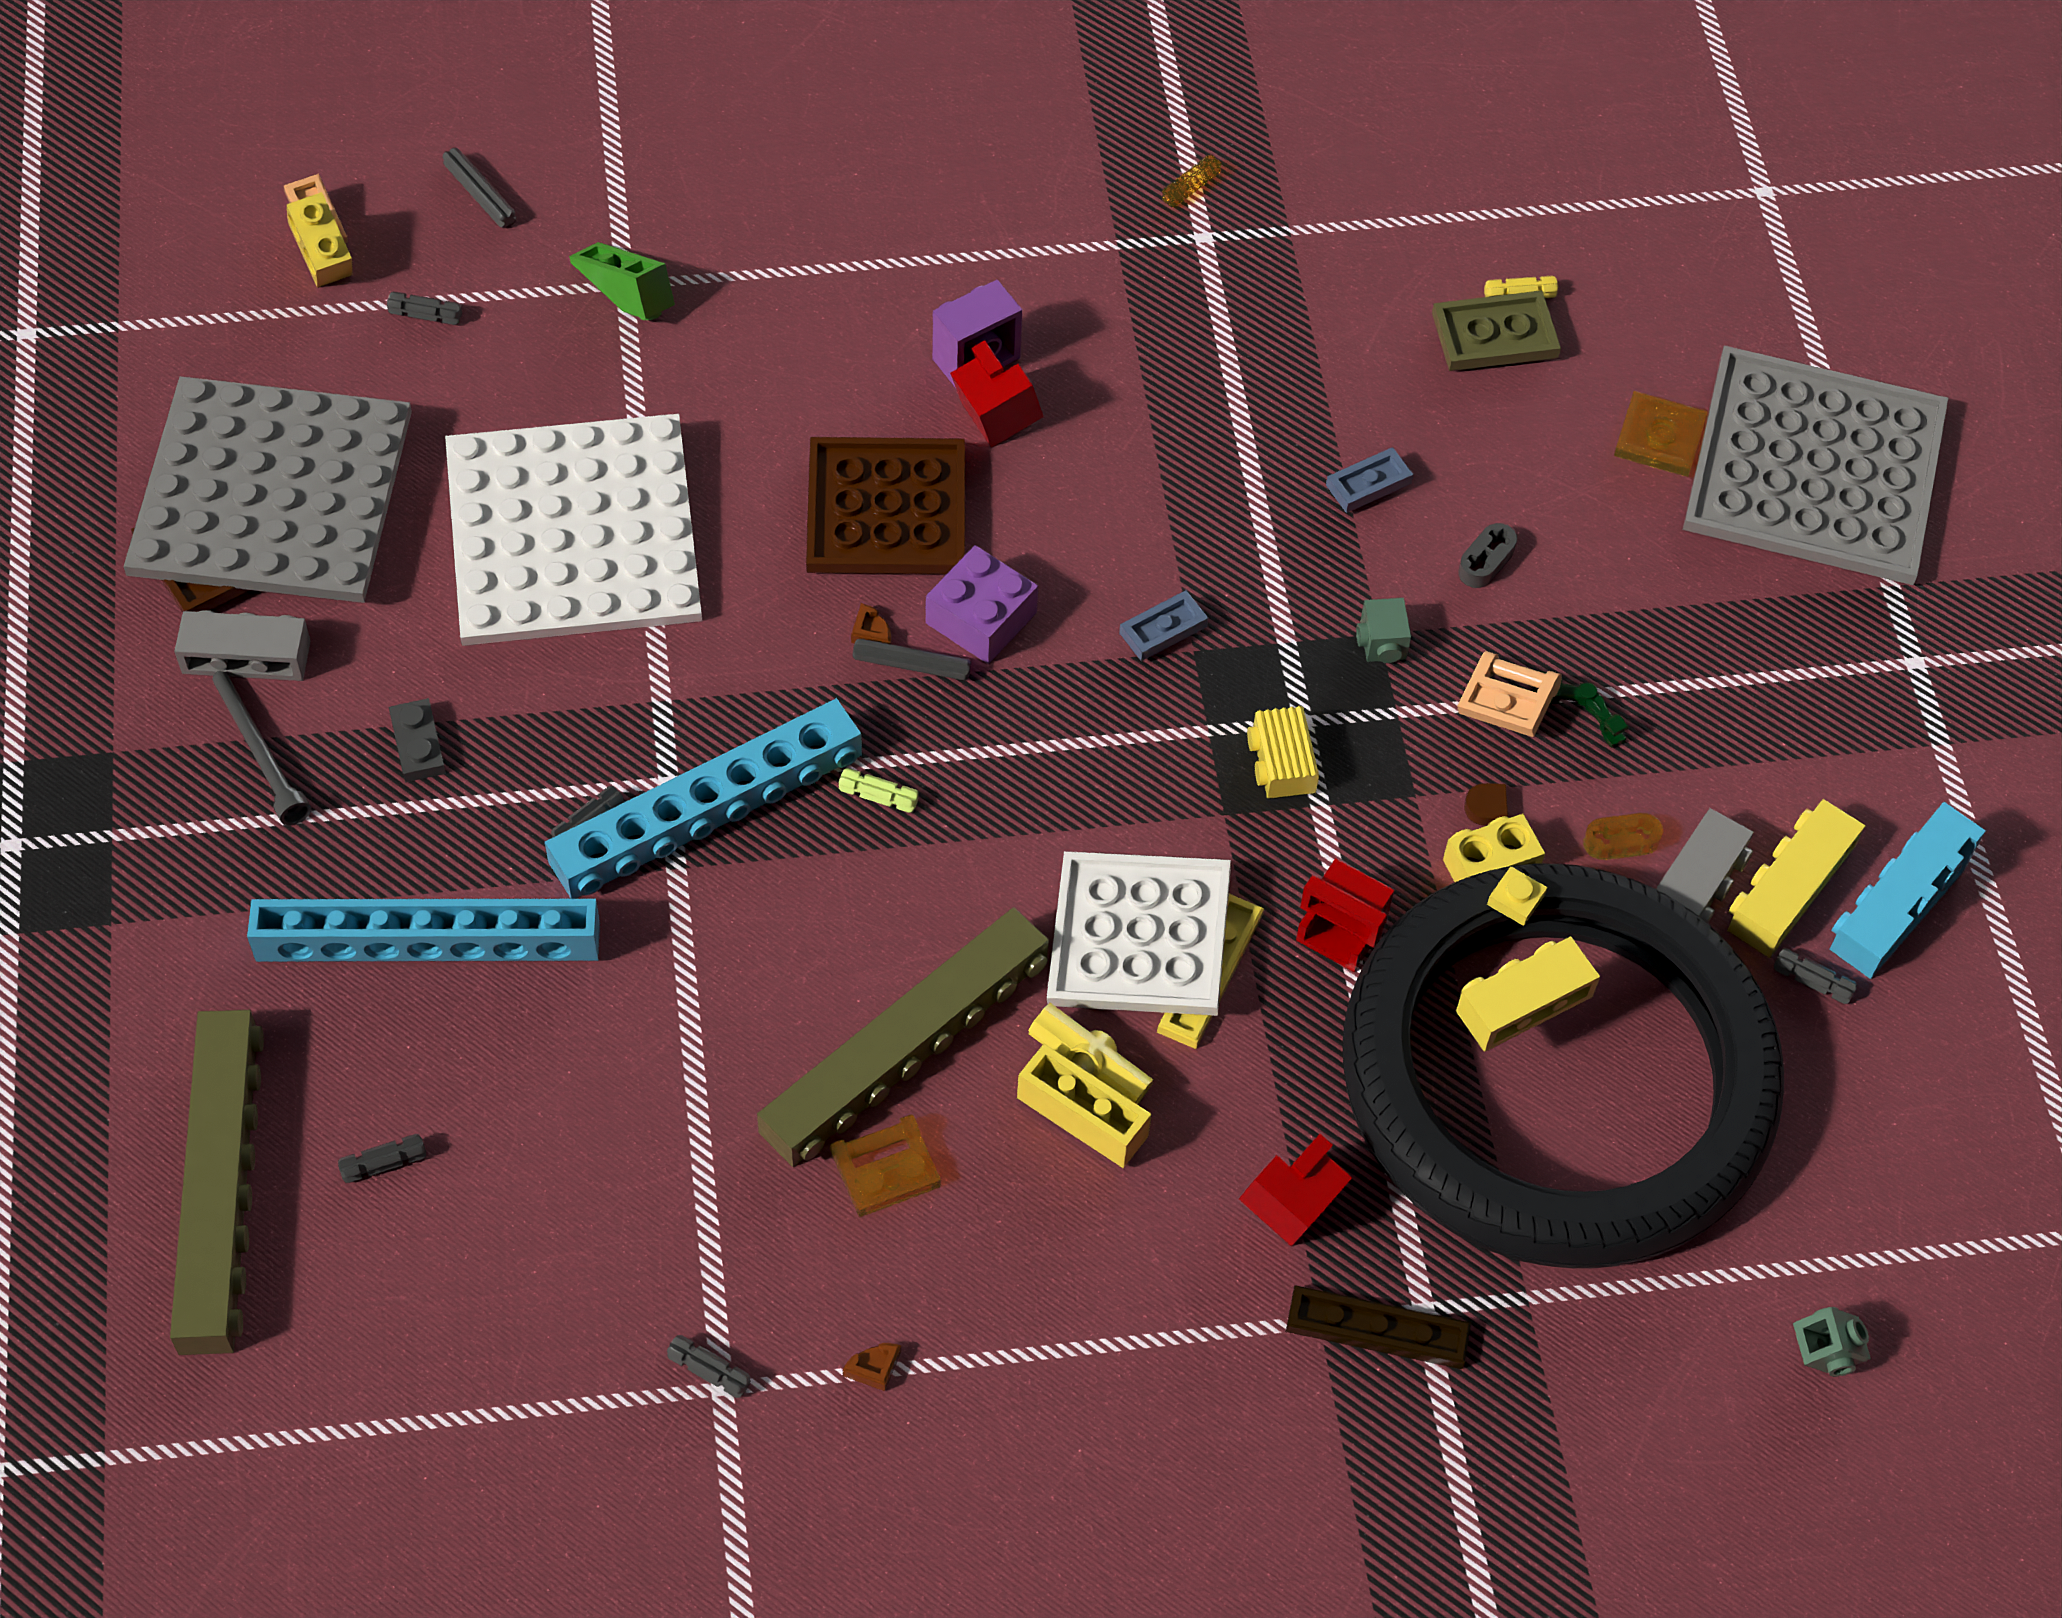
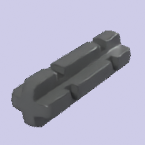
M395 291L391 292L388 297V312L395 315L404 316V313H408V317L434 322L442 319V323L451 325L459 324L462 315L461 305L456 302L445 301L444 304H441L439 299L412 294L410 298H407L406 293Z
M608 786L598 794V800L592 798L570 815L568 823L562 821L551 831L552 838L624 803L622 794L614 786Z
M1787 948L1779 953L1774 963V969L1777 972L1788 977L1791 973L1796 976L1794 980L1824 995L1828 991L1833 994L1831 998L1843 1004H1848L1857 987L1855 981L1844 976L1839 979L1835 977L1836 972L1807 958L1802 961L1798 959L1799 954Z
M413 1134L402 1138L403 1142L396 1144L394 1140L361 1151L362 1156L355 1157L354 1153L338 1160V1167L343 1181L350 1183L362 1179L361 1174L367 1172L369 1176L402 1166V1161L407 1159L409 1163L424 1159L426 1157V1150L421 1136Z
M677 1335L672 1340L667 1349V1356L670 1360L680 1366L687 1364V1370L716 1387L723 1385L725 1387L723 1391L735 1398L742 1397L751 1382L750 1375L738 1367L731 1369L728 1361L702 1346L695 1348L693 1346L694 1342L683 1335Z

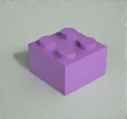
M995 280L985 286H978L970 293L952 302H945L939 308L933 310L932 359L954 387L955 385L950 373L975 359L972 347L984 340L1003 367L1020 359L1021 307L1002 284Z
M974 545L926 595V624L989 664L1037 613L1038 585Z

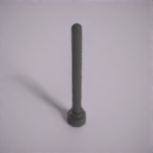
M217 671L213 675V683L276 795L273 808L279 820L284 825H295L302 822L311 813V806L303 792L297 791V789L290 787L228 674L224 671Z

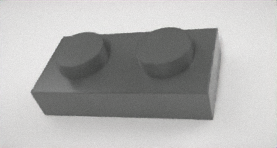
M429 698L390 706L389 712L405 783L446 774Z

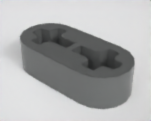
M1495 523L1486 527L1461 557L1458 569L1460 580L1472 588H1481L1488 585L1512 558L1517 543L1515 531L1503 523ZM1499 540L1505 542V544L1500 543L1494 550L1490 549L1492 542L1496 543ZM1481 561L1485 562L1483 569L1479 568L1476 571L1470 569V567H1477Z

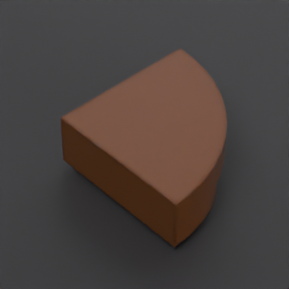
M861 603L851 633V643H855L856 639H865L891 644V630L875 608Z
M881 1343L859 1354L856 1353L842 1370L843 1376L885 1391L901 1354V1345Z

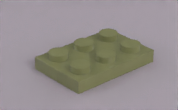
M1543 291L1433 304L1432 315L1449 371L1559 358L1561 347Z

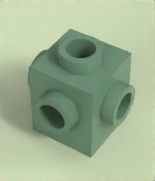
M1837 1307L1820 1309L1814 1312L1813 1315L1793 1323L1805 1366L1829 1373L1830 1376L1838 1377L1854 1372L1856 1370L1855 1365L1871 1359L1866 1344L1869 1341L1867 1329L1859 1317L1841 1311Z

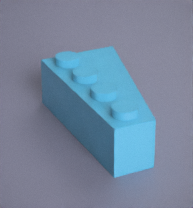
M1943 802L1919 832L1916 831L1903 847L1900 856L1897 859L1892 858L1878 877L1880 880L1875 886L1869 884L1855 903L1858 907L1854 912L1850 914L1848 911H1845L1831 930L1836 934V937L1829 950L1871 979L1962 875L1986 830L1946 802Z

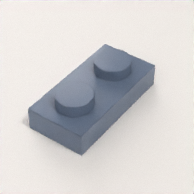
M1392 447L1327 476L1326 486L1344 511L1348 513L1412 484L1413 473Z
M1187 590L1120 624L1119 634L1140 661H1143L1206 628L1208 617Z

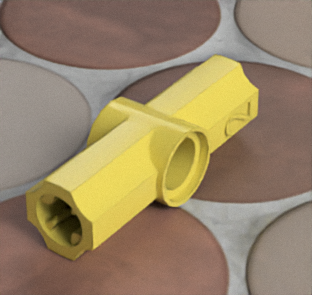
M1052 1003L1043 1008L1028 1030V1034L1042 1045L1046 1044L1137 1105L1153 1084L1151 1077L1117 1053V1046L1107 1033L1098 1030L1089 1032Z

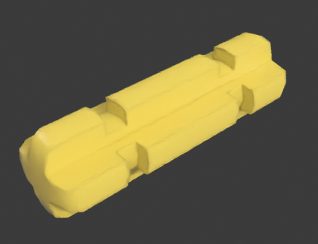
M1541 276L1540 280H1536V277L1506 279L1505 283H1502L1501 279L1486 281L1484 287L1485 297L1543 291L1545 298H1554L1557 296L1558 283L1555 276Z

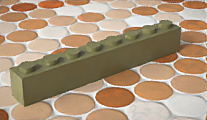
M1015 907L1011 908L757 1113L759 1134L792 1167H795L803 1159L808 1161L814 1158L822 1150L826 1140L836 1132L841 1134L847 1131L855 1123L859 1113L869 1105L875 1107L887 1097L892 1086L901 1079L906 1081L913 1077L925 1059L933 1053L937 1055L946 1050L958 1032L965 1027L967 1029L974 1027L983 1018L985 1010L996 1001L1002 1003L1007 1000L1015 991L1017 984L1027 976L1032 978L1040 973L1048 961L1049 939Z
M251 1010L198 1011L170 1332V1339L178 1355L234 1353L235 1337H241L243 1332V1314L241 1309H237L238 1294H245L246 1271L244 1267H240L241 1253L248 1252L249 1229L247 1225H243L244 1211H251L252 1189L250 1184H246L247 1171L254 1170L255 1149L253 1144H249L250 1130H257L258 1126L257 1105L252 1104L253 1091H259L261 1086L260 1066L255 1065L256 1052H262L264 1046L262 1026H256Z

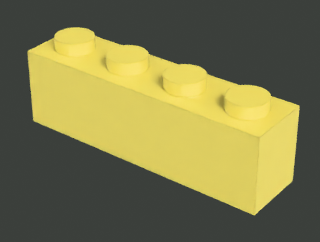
M1822 799L1814 811L1807 808L1794 826V829L1797 831L1794 837L1791 839L1785 836L1773 852L1772 856L1776 860L1770 867L1764 863L1759 868L1750 883L1754 886L1751 892L1746 894L1742 891L1731 905L1728 912L1734 916L1727 931L1770 958L1856 847L1866 825Z

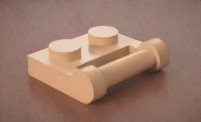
M1485 651L1457 705L1459 714L1534 737L1552 698L1559 691L1562 675L1553 671L1542 673L1500 660L1498 654ZM1495 674L1539 689L1536 693L1489 677Z

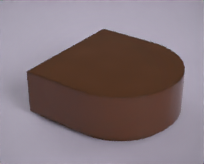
M1482 783L1473 786L1468 791L1464 803L1467 817L1474 823L1488 826L1490 822L1499 817H1508L1506 784Z

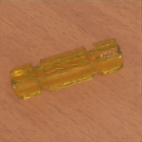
M1207 155L1199 161V164H1195L1175 180L1176 183L1172 182L1162 190V200L1164 203H1167L1170 207H1176L1182 203L1184 198L1191 196L1204 186L1208 180L1213 179L1221 172L1220 167L1222 164L1220 160L1216 159L1213 155Z

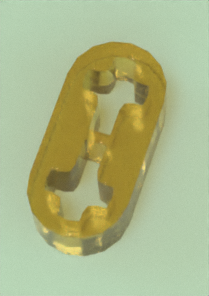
M1648 813L1598 818L1588 825L1583 839V847L1591 857L1598 860L1647 855L1657 849L1663 834V826L1655 816ZM1637 829H1642L1644 834H1650L1649 839H1644L1642 834L1636 833ZM1597 834H1603L1605 839H1610L1609 844H1604L1602 839L1596 838Z

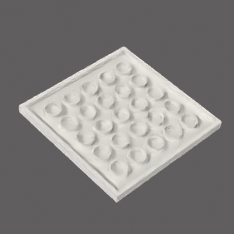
M679 414L445 436L462 646L702 621Z

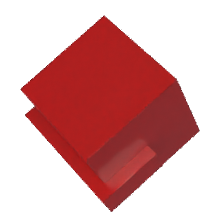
M984 340L972 347L975 359L952 371L950 374L962 405L992 448L1040 420L1044 415L1034 387L1019 364L1004 371L1003 366Z
M1335 858L1322 879L1312 875L1304 886L1300 908L1307 911V913L1299 923L1296 941L1355 972L1370 947L1374 948L1382 936L1395 890Z
M1319 1134L1291 1166L1276 1155L1239 1198L1244 1205L1290 1246L1302 1236L1352 1179L1346 1171L1326 1155L1333 1144L1322 1134Z

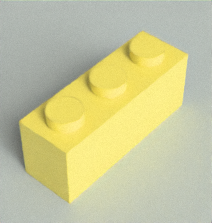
M1570 936L1558 943L1555 941L1545 943L1536 950L1533 956L1523 961L1519 959L1509 961L1500 968L1497 974L1485 980L1483 977H1478L1470 981L1461 991L1456 1012L1480 1047L1486 1052L1592 998L1600 976Z
M1046 1044L1041 1046L1018 1075L1017 1098L1123 1169L1148 1138L1151 1113Z

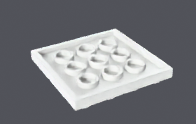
M1064 851L1047 1003H1052L1057 1007L1218 1016L1231 860Z

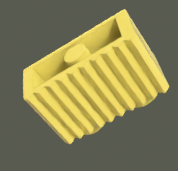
M1291 706L1288 709L1283 707L1280 710L1275 708L1272 711L1269 709L1264 712L1261 710L1257 711L1253 727H1248L1247 737L1250 751H1257V756L1259 757V761L1255 762V776L1258 786L1265 785L1267 798L1316 793L1319 773L1304 708L1302 706L1296 708Z

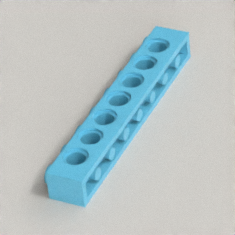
M836 698L545 841L548 863L571 899L581 895L593 894L603 884L619 876H629L637 871L641 865L655 858L667 857L678 847L694 839H703L714 829L730 821H739L746 817L750 811L766 803H775L782 799L786 793L802 785H811L818 781L822 775L838 767L844 768L851 765L858 757L862 756L861 733ZM812 746H821L822 748H819V749H811L810 747H812ZM779 763L787 764L786 766H783V767L773 766V765L779 764ZM742 781H749V782H751V783L746 784V785L737 784V783L742 782ZM705 799H713V800H715V801L710 802V803H703V802H701V801H703V800H705ZM669 817L678 818L674 821H665V819ZM633 835L642 836L635 840L627 839L628 837ZM597 853L605 854L604 856H602V857H600V858H591V857H590V856H592V855H594V854H597Z
M251 899L247 938L256 962L598 961L600 920L596 899Z

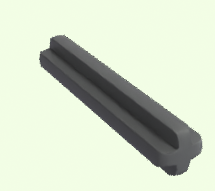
M452 148L450 151L443 153L442 158L444 159L443 164L499 227L506 228L509 224H513L516 221L514 209L458 148Z
M856 639L853 647V658L859 661L959 680H967L970 674L971 661L965 658L865 639Z

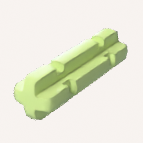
M850 768L843 770L839 779L840 791L852 795L859 792V797L889 807L892 804H896V809L908 813L914 811L918 802V791L904 785L900 789L897 788V783L869 774L862 777L860 776V771Z

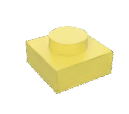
M1510 866L1489 896L1487 905L1524 926L1544 898L1548 887Z

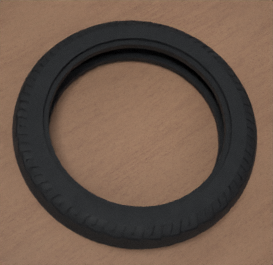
M1539 863L1511 866L1548 887L1544 898L1524 926L1487 905L1489 896L1510 866L1469 876L1429 895L1396 921L1371 952L1351 993L1343 1031L1344 1075L1354 1117L1371 1153L1399 1190L1430 1218L1475 1245L1523 1262L1560 1268H1602L1646 1260L1687 1243L1706 1231L1729 1212L1744 1196L1759 1175L1775 1141L1782 1113L1784 1064L1777 1027L1768 1003L1746 965L1719 933L1693 911L1648 885L1605 870L1570 864ZM1571 936L1573 940L1596 945L1617 953L1655 976L1685 1007L1695 1022L1709 1055L1714 1093L1712 1113L1704 1135L1689 1152L1664 1171L1625 1187L1602 1191H1565L1541 1187L1500 1172L1468 1151L1448 1132L1426 1101L1417 1080L1410 1049L1411 1017L1417 1004L1440 975L1468 955L1505 941L1537 937L1566 939Z

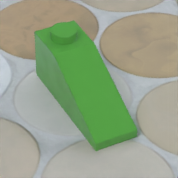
M600 242L569 256L571 264L625 313L637 316L642 320H652L661 316L662 311L675 305L665 263Z

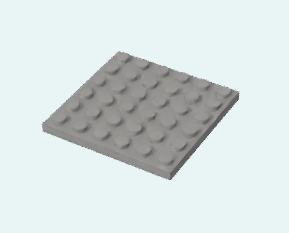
M1724 345L1682 530L1914 585L1918 576L1948 398Z
M179 376L123 566L126 576L174 580L176 582L220 587L232 586L238 589L364 603L412 413L410 402Z

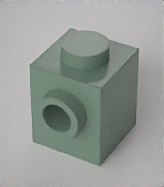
M1404 598L1364 600L1361 620L1356 626V638L1358 646L1365 649L1367 662L1381 661L1383 663H1392L1407 658L1411 633Z

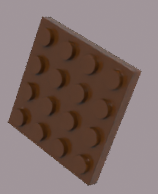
M810 437L807 573L947 574L965 556V438Z

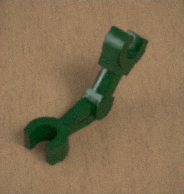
M1563 679L1561 680L1559 691L1552 698L1550 704H1559L1560 699L1578 701L1577 704L1585 706L1586 710L1600 723L1601 733L1611 748L1626 741V737L1622 732L1628 730L1627 724L1620 715L1611 714L1605 705L1603 697L1597 692L1595 685L1591 683H1580V686L1563 684ZM1531 689V691L1536 693L1538 691L1537 689Z

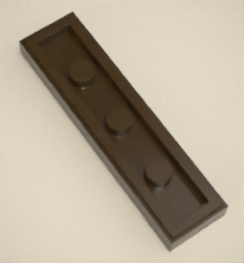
M1295 1285L1285 1332L1463 1369L1471 1322Z

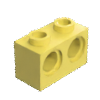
M320 192L286 204L288 224L317 288L351 276L352 257L323 193Z
M1520 814L1511 818L1507 816L1499 817L1490 822L1488 826L1473 831L1471 829H1464L1455 833L1448 839L1443 861L1454 882L1472 875L1503 867L1542 863L1545 852L1524 814ZM1504 845H1512L1517 849H1509ZM1472 857L1479 860L1480 862H1472L1467 858Z

